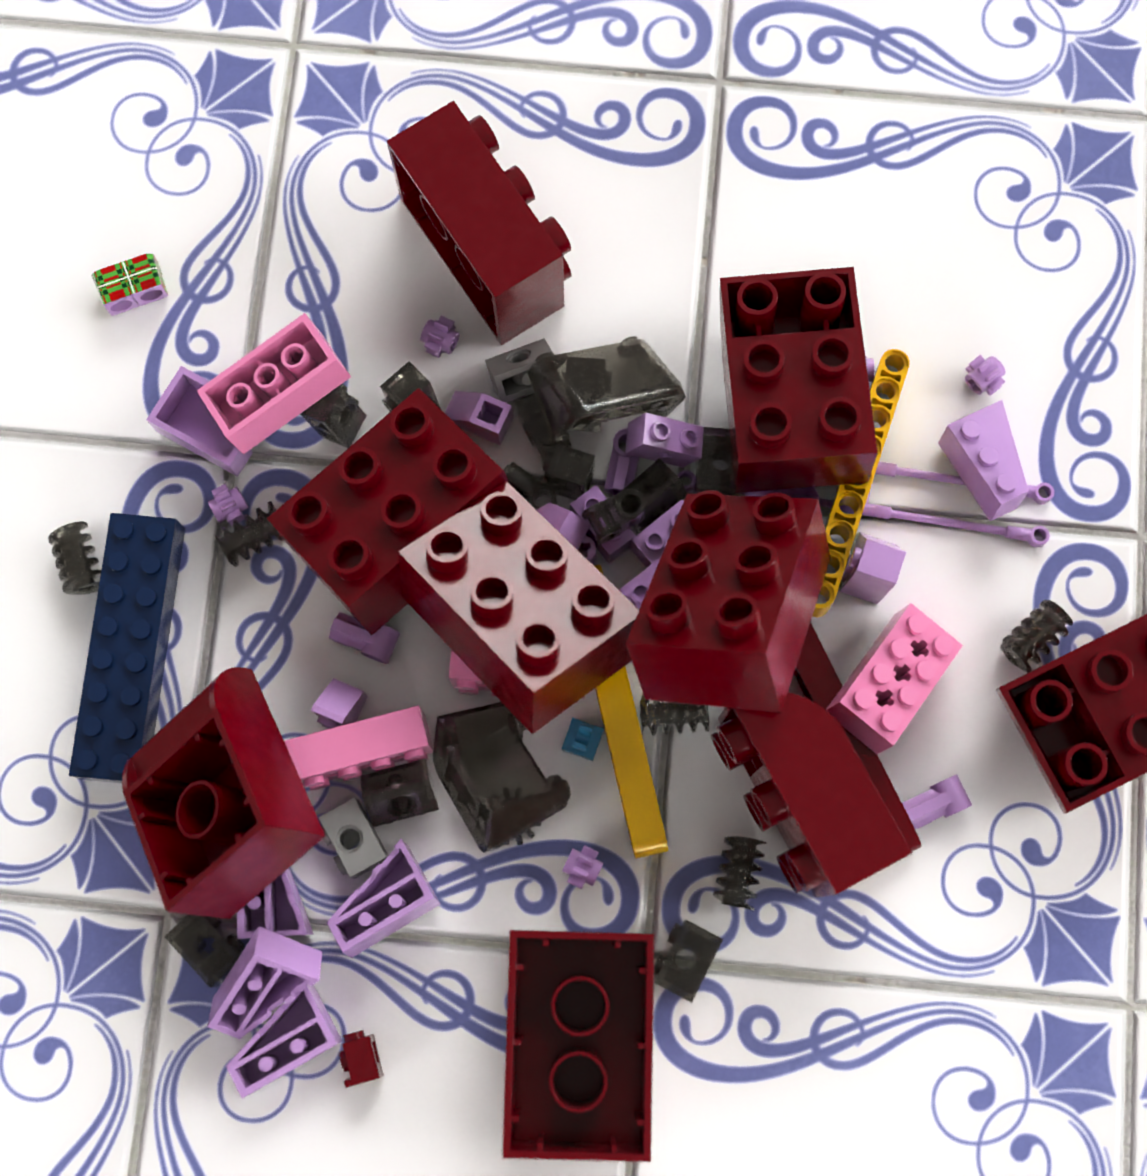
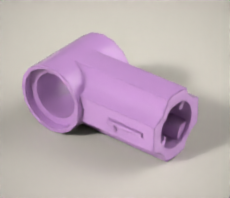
M628 428L619 430L614 436L604 492L618 497L632 496L640 458L625 454L618 447L621 443L626 442Z
M339 612L330 628L329 639L359 650L362 655L375 661L388 664L400 632L383 625L371 636L354 617Z
M957 774L930 786V790L902 802L915 829L925 826L942 816L946 818L972 806Z

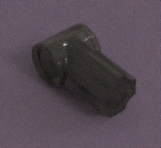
M514 462L505 467L504 472L510 485L536 510L541 507L536 506L535 502L542 496L549 497L552 500L550 503L559 506L556 492L552 486L540 482Z

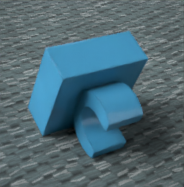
M572 718L561 750L593 761L604 728Z

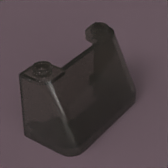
M637 336L626 338L620 343L557 355H554L553 352L544 353L535 359L536 363L527 372L553 443L568 440L570 438L568 432L572 429L577 430L581 428L582 432L587 431L593 424L641 413L644 414L646 412L667 417L686 397L680 381L646 340L638 339Z
M502 702L438 716L433 749V762L436 773L477 846L484 853L502 847L567 806L568 800L571 798L570 786L565 779H562L557 774L551 775L547 779L545 778L522 741L523 731L526 728Z

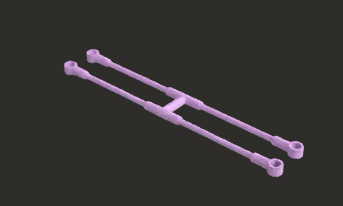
M703 434L702 447L723 450V448L731 449L730 440H725L724 437ZM880 461L875 474L886 476L902 475L965 485L960 476L897 467V464ZM688 470L681 471L676 478V486L682 492L701 489L704 491L719 490L735 493V485L720 483L715 479L697 477ZM688 477L691 480V484L682 485L680 479ZM1040 483L1037 486L1027 485L1029 492L1025 497L1033 498L1038 504H1046L1054 496V489L1048 483ZM1044 489L1048 493V497H1041L1038 490ZM870 491L862 516L883 519L897 518L1005 535V538L1027 541L1033 547L1043 546L1050 538L1048 529L1043 526H1036L1033 529L1009 525L1000 527L891 510V507L869 504ZM819 498V503L821 507L831 508L833 500ZM839 506L842 512L854 514L849 506ZM1034 532L1041 533L1043 541H1037L1034 537Z

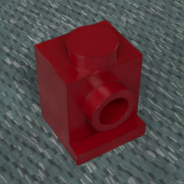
M364 1030L343 1035L345 1043L342 1045L344 1050L339 1051V1057L343 1071H349L350 1077L344 1080L345 1088L381 1078L384 1074L374 1034L365 1036Z

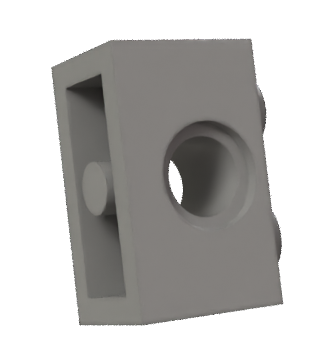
M545 338L485 360L493 387L500 401L505 403L562 382L555 355Z
M354 797L318 817L325 833L323 840L327 846L331 843L333 844L338 854L334 857V861L343 876L348 873L350 878L355 879L381 864L389 856L359 799ZM355 830L359 833L360 842L354 849H347L343 842L344 836L349 831Z

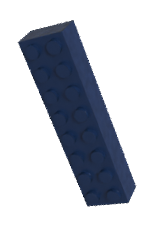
M120 513L110 514L69 776L81 780L122 783V773L126 762L155 734L185 527L177 519Z

